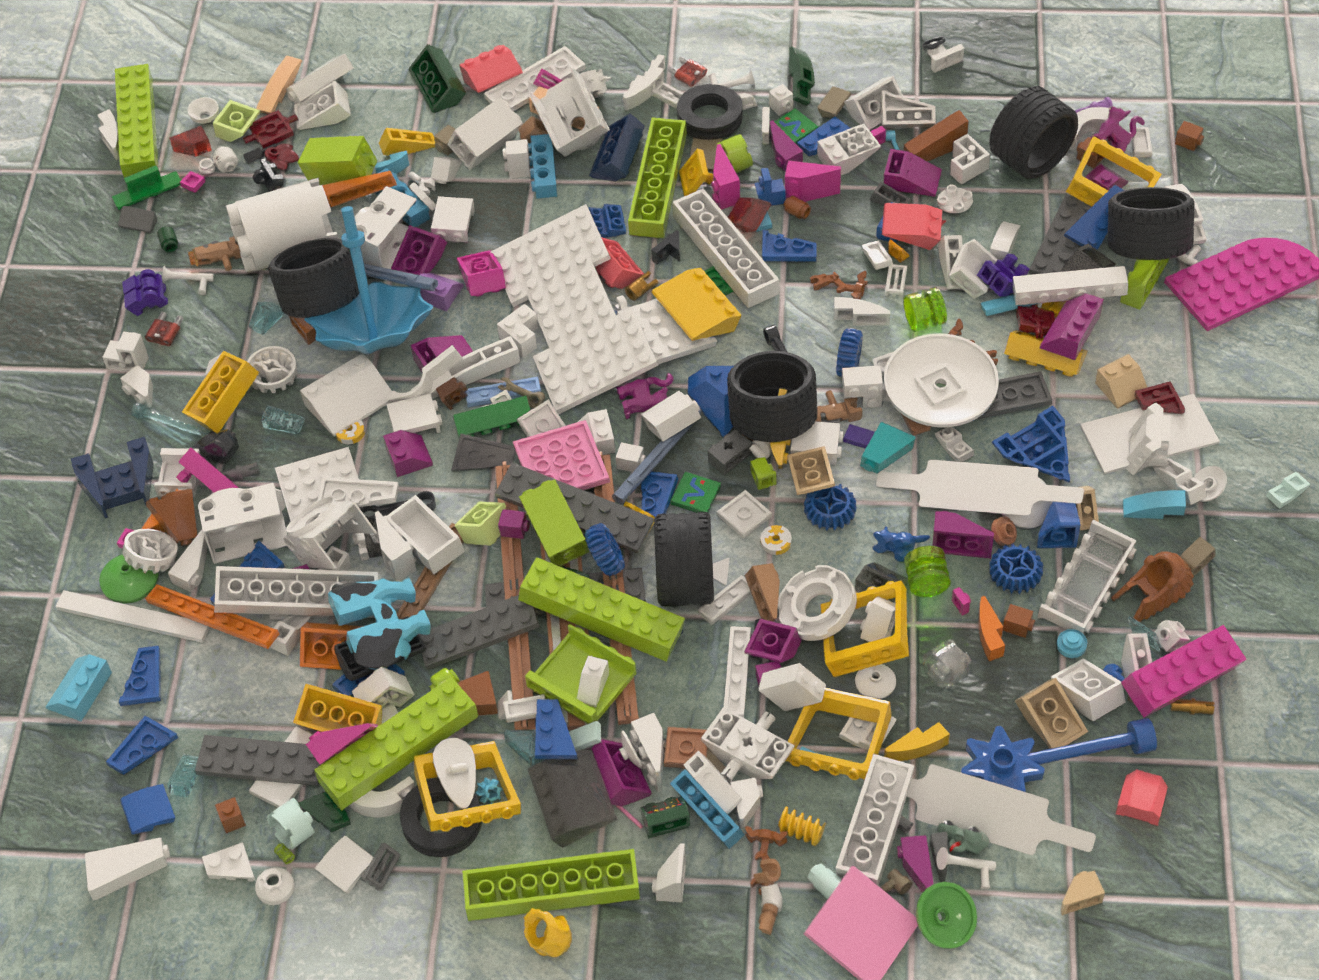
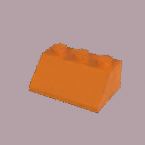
M306 622L301 627L300 667L342 670L338 663L334 645L347 641V631L363 626H339V624Z

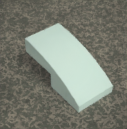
M1295 472L1284 478L1280 485L1269 490L1266 497L1280 509L1302 494L1310 486V483Z

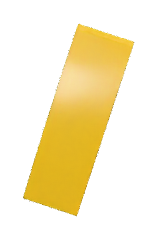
M939 722L923 733L917 727L885 748L884 757L897 761H906L926 756L948 745L950 734Z

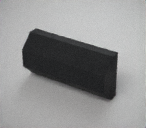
M419 634L408 642L411 647V653L407 659L426 652V647ZM346 641L334 645L339 666L345 677L350 681L357 680L375 671L356 663ZM403 656V657H400L397 661H395V662H394L393 664H391V665H394V664H396V663H398V662H401V661L405 660V659H404V656Z

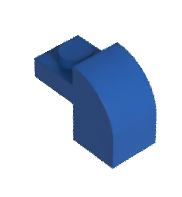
M768 168L761 169V176L758 177L759 182L754 183L759 200L766 205L784 204L786 190L783 180H771Z

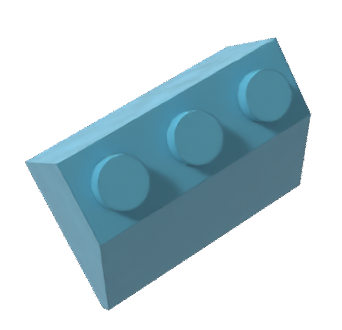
M90 654L76 658L46 705V709L82 721L112 674L107 660Z

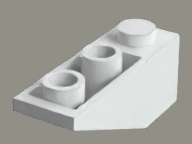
M700 751L684 764V767L727 815L743 800L711 761Z

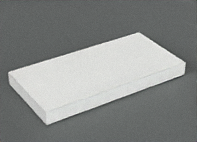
M296 726L285 742L306 744L310 741L309 737L313 734ZM256 780L249 789V792L278 808L294 798L303 785Z

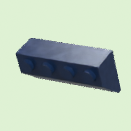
M631 113L608 126L610 131L605 133L589 174L591 178L616 182L621 178L624 179L629 174V167L634 160L633 156L639 147L638 143L643 136L645 127Z

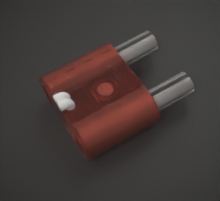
M682 56L679 57L678 61L684 64L678 70L671 66L667 69L668 72L675 75L676 79L690 87H693L707 73V68Z
M161 312L158 319L153 321L147 331L145 339L152 343L171 346L180 330L183 317L177 316L174 323L164 321L167 314Z

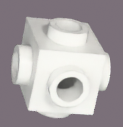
M1165 620L1153 632L1157 639V644L1162 649H1165L1166 652H1173L1190 641V638L1184 632L1185 628L1178 621Z

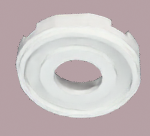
M828 565L815 566V570L806 573L803 570L789 580L778 598L780 622L784 625L797 627L800 638L805 641L822 640L836 634L849 622L856 607L857 596L852 582L844 572ZM828 595L832 598L833 601L830 607L824 613L815 617L807 616L806 607L814 597Z

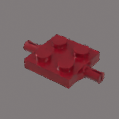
M277 110L255 120L249 127L252 134L243 137L245 144L255 140L262 148L274 143L277 144L294 136L290 124L298 121V117L294 114L286 118Z
M1038 304L1030 305L1031 307L1017 306L1016 316L1019 331L1035 333L1037 339L1038 337L1042 339L1043 336H1046L1055 321L1054 311L1039 308Z

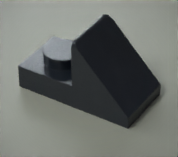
M677 229L651 249L652 262L658 265L661 261L666 260L669 255L680 262V238Z

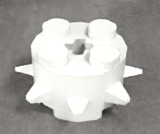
M595 69L579 73L582 75L594 98L604 96L607 90L605 82L610 80L611 77L603 76L602 69L598 72Z

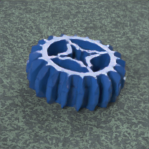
M846 328L843 331L836 362L837 376L842 377V368L859 366L863 341L862 331L854 328Z
M839 484L835 487L807 493L804 501V513L807 515L808 521H811L813 526L818 524L819 529L825 527L826 531L829 528H833L835 531L837 527L843 529L844 524L849 525L850 520H853L856 512V500L853 492H849L848 487L842 488V484Z
M602 523L589 527L585 531L586 543L601 571L608 576L621 572L625 568V561L612 533Z
M1012 543L1011 547L1005 545L1003 549L998 548L997 552L992 555L989 563V573L992 582H996L997 587L1003 586V592L1009 589L1011 594L1017 591L1020 595L1022 590L1028 593L1030 588L1034 589L1036 584H1039L1041 576H1043V562H1041L1040 556L1036 555L1035 550L1030 551L1029 546L1022 548V544L1015 547Z

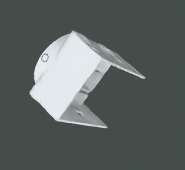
M571 66L569 68L574 79L567 78L548 89L546 96L539 99L528 91L556 150L563 154L564 157L576 150H584L593 146L601 135L610 131L582 75ZM576 117H582L585 120L584 128L581 131H574L571 124Z
M386 186L375 201L371 203L370 207H365L356 214L357 230L362 231L365 236V242L361 245L363 262L365 264L391 269L408 229V226L399 223V221L415 203L416 198ZM396 243H399L400 245L397 247V249H394L393 246Z
M274 483L249 489H223L199 502L198 509L202 529L214 564L245 557L255 548L256 543L253 540L263 538L261 543L269 550L287 546L283 541V538L287 535L282 514L285 503L281 490L276 489ZM225 547V551H215V549Z
M330 496L316 501L301 511L288 524L286 528L288 534L283 538V541L302 565L307 564L309 568L337 569L324 551L343 533L376 534L377 532L355 502L335 501Z

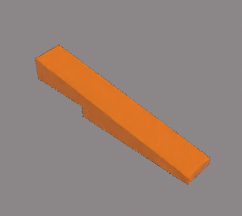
M386 171L322 186L330 207L384 190L386 186H395L397 183L391 171Z

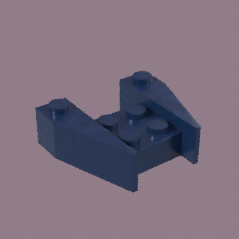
M145 437L126 442L132 461L100 471H95L89 453L71 458L74 474L79 486L105 519L108 518L107 509L140 499L144 500L146 506V502L150 498L154 463Z

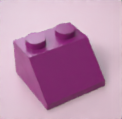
M404 430L383 435L386 451L397 477L433 466L422 435Z

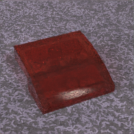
M739 198L731 210L728 219L743 233L756 232L772 204L756 198Z

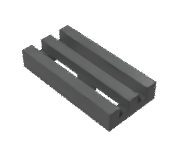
M385 842L381 843L362 880L368 881V884L374 886L377 891L382 890L401 854ZM390 854H392L393 856L391 857L387 867L385 868L380 880L377 882L376 880L379 874L383 870Z

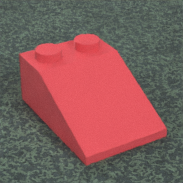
M884 204L883 236L927 250H931L941 240V209L922 204Z

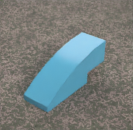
M1185 490L1150 492L1123 499V517L1163 519L1164 515H1184L1186 509Z

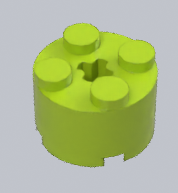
M740 134L717 143V145L721 144L736 173L753 166L751 154L746 149L748 146Z

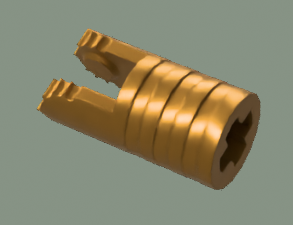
M647 271L625 287V293L629 299L635 301L659 283L657 279L652 280L649 284L646 283L645 279L650 277V271Z

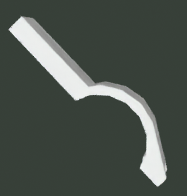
M453 345L422 368V378L417 387L406 393L392 391L386 396L389 402H397L429 394L433 381L463 359Z

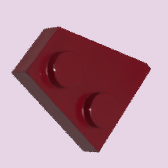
M1171 381L1135 391V397L1142 410H1146L1149 406L1157 403L1163 408V412L1185 413V407Z

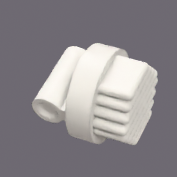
M755 440L749 448L756 458L765 457L767 459L772 454L770 442Z

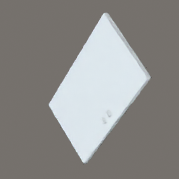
M1194 394L1179 397L1185 407L1184 414L1163 412V415H1171L1167 457L1219 444L1220 441ZM1138 408L1080 424L1104 474L1126 469L1131 463L1126 459L1130 455V443L1128 440L1132 436L1129 430L1145 410Z

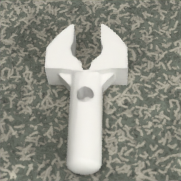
M414 172L409 173V178L420 185L418 187L426 195H430V190L426 187H430L434 191L436 190L435 182L432 178L423 180Z

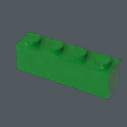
M522 396L457 413L452 417L458 438H460V434L474 437V434L481 433V435L493 433L492 429L499 428L500 431L509 429L511 424L518 423L517 419L531 410L527 396Z

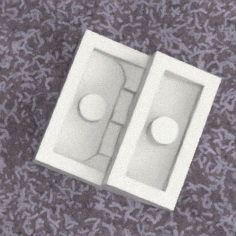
M892 716L884 740L897 720ZM850 717L839 738L869 750L877 723Z
M344 836L327 852L315 869L349 894L360 877L365 874L373 856L350 838Z

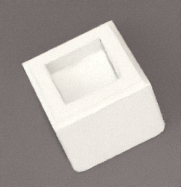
M508 690L498 701V716L500 720L506 719L503 702L513 700L511 690Z

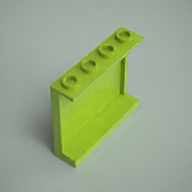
M569 624V633L534 673L530 670L525 675L526 686L539 695L544 694L546 699H558L562 709L590 724L600 719L637 674L636 663L630 657H624L619 654L615 648L604 645L598 638L587 635L581 628ZM588 656L607 660L609 667V676L596 708L588 706L577 699L581 673Z

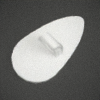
M448 738L442 740L436 746L433 752V764L438 778L451 801L460 809H467L475 791L476 765L474 753L465 741L458 738Z

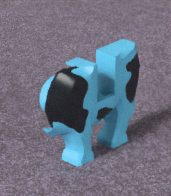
M382 578L371 582L345 583L333 588L328 593V602L339 626L373 615L375 617L376 623L347 631L346 642L358 665L376 670L380 667L386 668L400 657L404 656L406 660L411 653V647L408 642L418 634H430L431 624L425 610H421L417 615H412L402 620L398 618L396 611L392 607V602L396 600H405L409 603L415 602L416 591L410 578L404 579L402 582L388 581Z

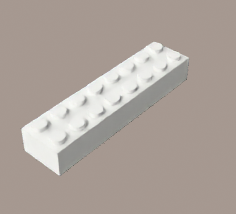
M704 189L673 201L674 219L747 308L779 294L778 277Z
M216 566L214 612L335 616L328 602V593L333 588L345 583L378 580V572Z

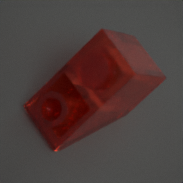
M202 126L169 137L172 149L177 153L196 157L212 151L209 139Z

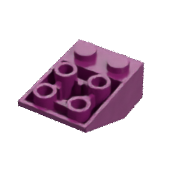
M890 149L883 183L896 191L936 197L942 169L908 151Z
M462 335L430 337L410 345L413 360L421 372L423 367L452 345L462 357L473 352Z

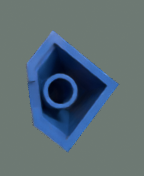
M1052 502L1038 534L1037 549L1077 548L1080 519L1075 503Z

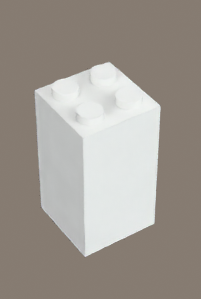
M499 97L455 129L447 145L465 166L471 170L504 146L507 141L512 140L523 122L520 116L512 111L508 102Z

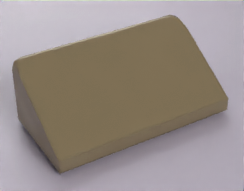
M831 87L817 107L822 118L837 116L845 104L844 101L848 100L851 96V92L838 87Z

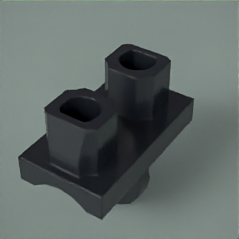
M261 159V167L259 170L254 171L253 181L256 184H265L269 192L274 191L278 186H283L284 177L282 174L277 175L276 164H268L265 159Z

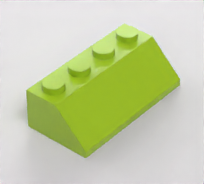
M1137 259L1134 264V271H1130L1127 276V295L1121 296L1120 303L1141 310L1169 259Z

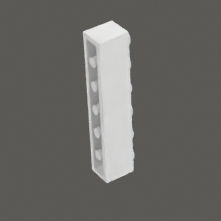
M1125 266L1013 277L1015 305L1068 301L1083 294L1094 295L1099 298L1127 295L1128 291Z

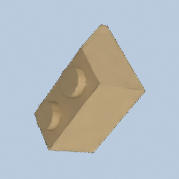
M1129 354L1097 369L1095 384L1117 409L1136 400V390L1147 388L1140 366Z

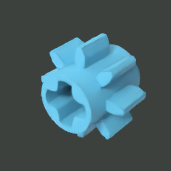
M485 777L483 782L477 783L478 788L475 794L481 796L480 802L494 804L495 800L501 799L500 791L503 788L497 786L499 781L495 779L490 780Z

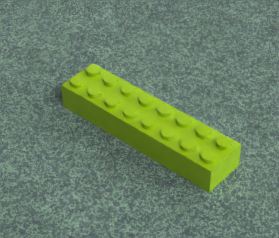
M149 64L115 68L119 159L124 178L156 165L158 167L153 79Z
M651 118L628 218L629 235L655 238L665 237L687 136L685 120Z
M538 557L534 560L523 580L518 600L666 662L682 632L685 620L684 617Z
M450 677L314 769L317 780L342 811L412 763L414 756L425 754L442 740L447 739L478 717L476 704L457 682Z
M634 849L462 871L465 909L468 921L527 914L532 908L544 912L640 899Z

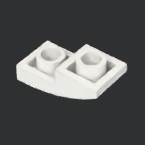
M946 427L935 433L942 447L956 462H963L974 456V450L962 440V434L954 427Z

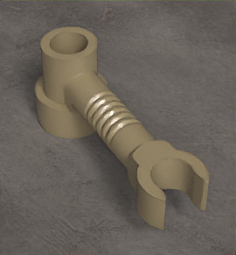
M507 377L501 378L502 381L506 382V386L499 385L498 388L527 396L531 408H536L545 400L543 392H531L513 384Z
M893 869L887 875L889 881L880 888L886 893L891 889H895L902 895L910 890L913 882L907 876H903L897 869Z

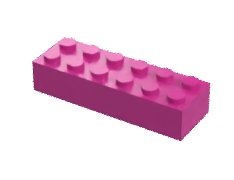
M1222 625L1131 673L1121 684L1143 718L1236 669L1247 659L1226 627Z

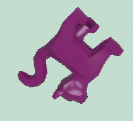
M1112 106L1109 108L1108 118L1101 124L1099 132L1090 138L1094 136L1100 140L1107 139L1110 142L1109 145L1114 148H1120L1125 152L1131 139L1136 135V123L1143 126L1145 121L1140 116L1131 118L1129 124L1130 132L1128 133L1121 127L1119 122L1125 119L1131 111H1124L1121 108Z
M667 373L666 380H660L657 377L636 379L631 383L617 387L620 400L625 399L629 395L633 396V399L622 402L625 418L629 419L633 413L645 412L667 398V387L672 384L674 379L673 375ZM652 384L664 387L653 395L650 394L649 387Z

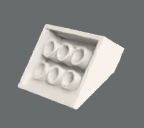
M363 353L300 390L304 405L334 437L336 433L345 428H350V425L358 420L365 419L393 402H389L386 398L392 392Z

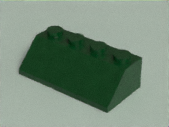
M427 44L408 68L433 113L457 106L467 93L443 50Z

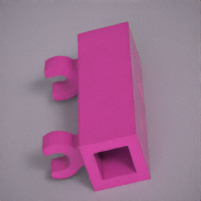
M191 447L178 461L185 467L176 476L182 483H188L191 476L194 475L214 493L227 488H239Z

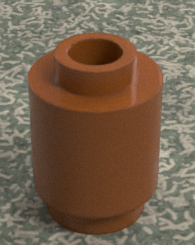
M795 196L788 197L784 202L785 212L799 219H806L811 212V206Z

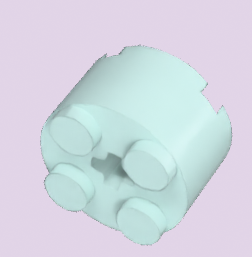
M294 798L267 815L270 828L275 827L276 833L274 835L288 849H294L315 833L311 826L313 822L311 815L307 811L303 812L300 809L299 803Z

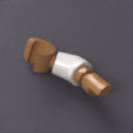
M764 859L760 861V867L763 872L755 873L753 876L759 884L763 883V886H761L762 913L758 921L760 924L759 929L763 933L771 935L776 920L775 917L782 908V895L778 884L774 883L780 878L781 867L776 859Z

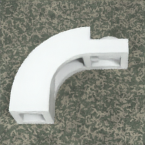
M1094 107L1077 113L1078 130L1070 150L1074 151L1083 134L1100 130L1101 124L1108 118L1109 108Z
M409 776L389 790L382 792L369 791L350 804L349 807L355 812L368 817L379 818L394 815L400 812L402 801L415 787V783Z

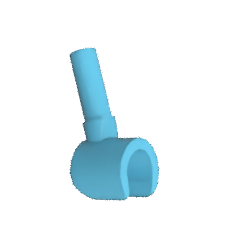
M886 131V141H891L894 149L899 150L895 131Z

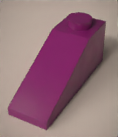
M773 120L770 121V138L775 162L778 167H781L786 172L788 161L803 162V151Z
M926 835L901 837L900 846H896L897 858L902 859L903 868L923 893L929 886L934 884Z

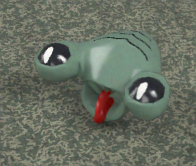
M945 820L938 825V833L947 832L948 839H951L949 842L950 852L962 853L967 851L979 855L983 849L989 846L990 840L988 836L975 826L959 828L949 820Z

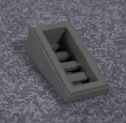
M881 181L870 198L871 201L883 206L885 203H899L900 201L903 202L902 204H909L911 200Z
M947 832L931 834L929 846L939 881L944 882L947 875V865L943 870H940L937 867L936 859L940 848H948Z

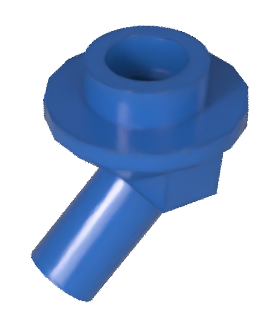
M1108 664L1103 669L1104 672L1120 682L1125 679L1122 676L1123 671L1116 664Z

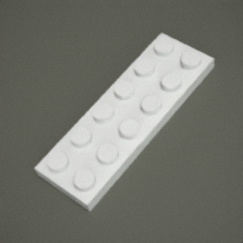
M564 46L526 68L522 74L508 79L485 92L484 98L491 104L501 97L508 102L512 111H515L529 103L530 96L528 91L533 94L538 88L533 82L541 68L559 79L565 80L573 76L569 68L570 66L578 73L585 70L586 66L583 61ZM542 75V77H544L545 79H547V80L553 82L552 80H550V79H548L547 77H545L544 75Z

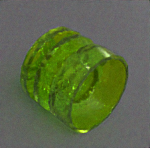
M937 287L922 290L921 294L914 292L904 295V312L913 332L925 330L929 324L932 327L946 324L947 310L943 296Z
M930 545L921 546L911 550L904 557L909 590L912 594L918 597H933L945 592L950 587L951 579L943 549Z

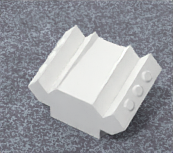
M1157 403L1149 406L1129 430L1132 436L1128 440L1130 443V455L1126 459L1131 463L1126 469L1132 475H1135L1147 466H1166L1171 415H1163V408Z

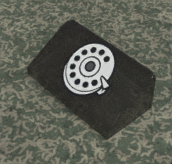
M365 515L377 532L376 534L364 533L369 558L382 556L377 523Z

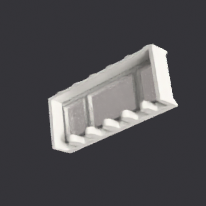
M1093 520L1088 534H1085L1082 538L1079 549H1075L1071 562L1066 564L1062 577H1058L1054 590L1049 592L1045 605L1042 604L1040 606L1038 618H1044L1067 630L1074 629L1083 634L1085 632L1089 633L1094 624L1092 622L1093 618H1098L1102 611L1100 606L1102 603L1108 602L1111 596V592H1109L1111 588H1116L1120 580L1118 578L1119 574L1125 573L1128 567V559L1132 560L1137 551L1134 548L1136 540Z

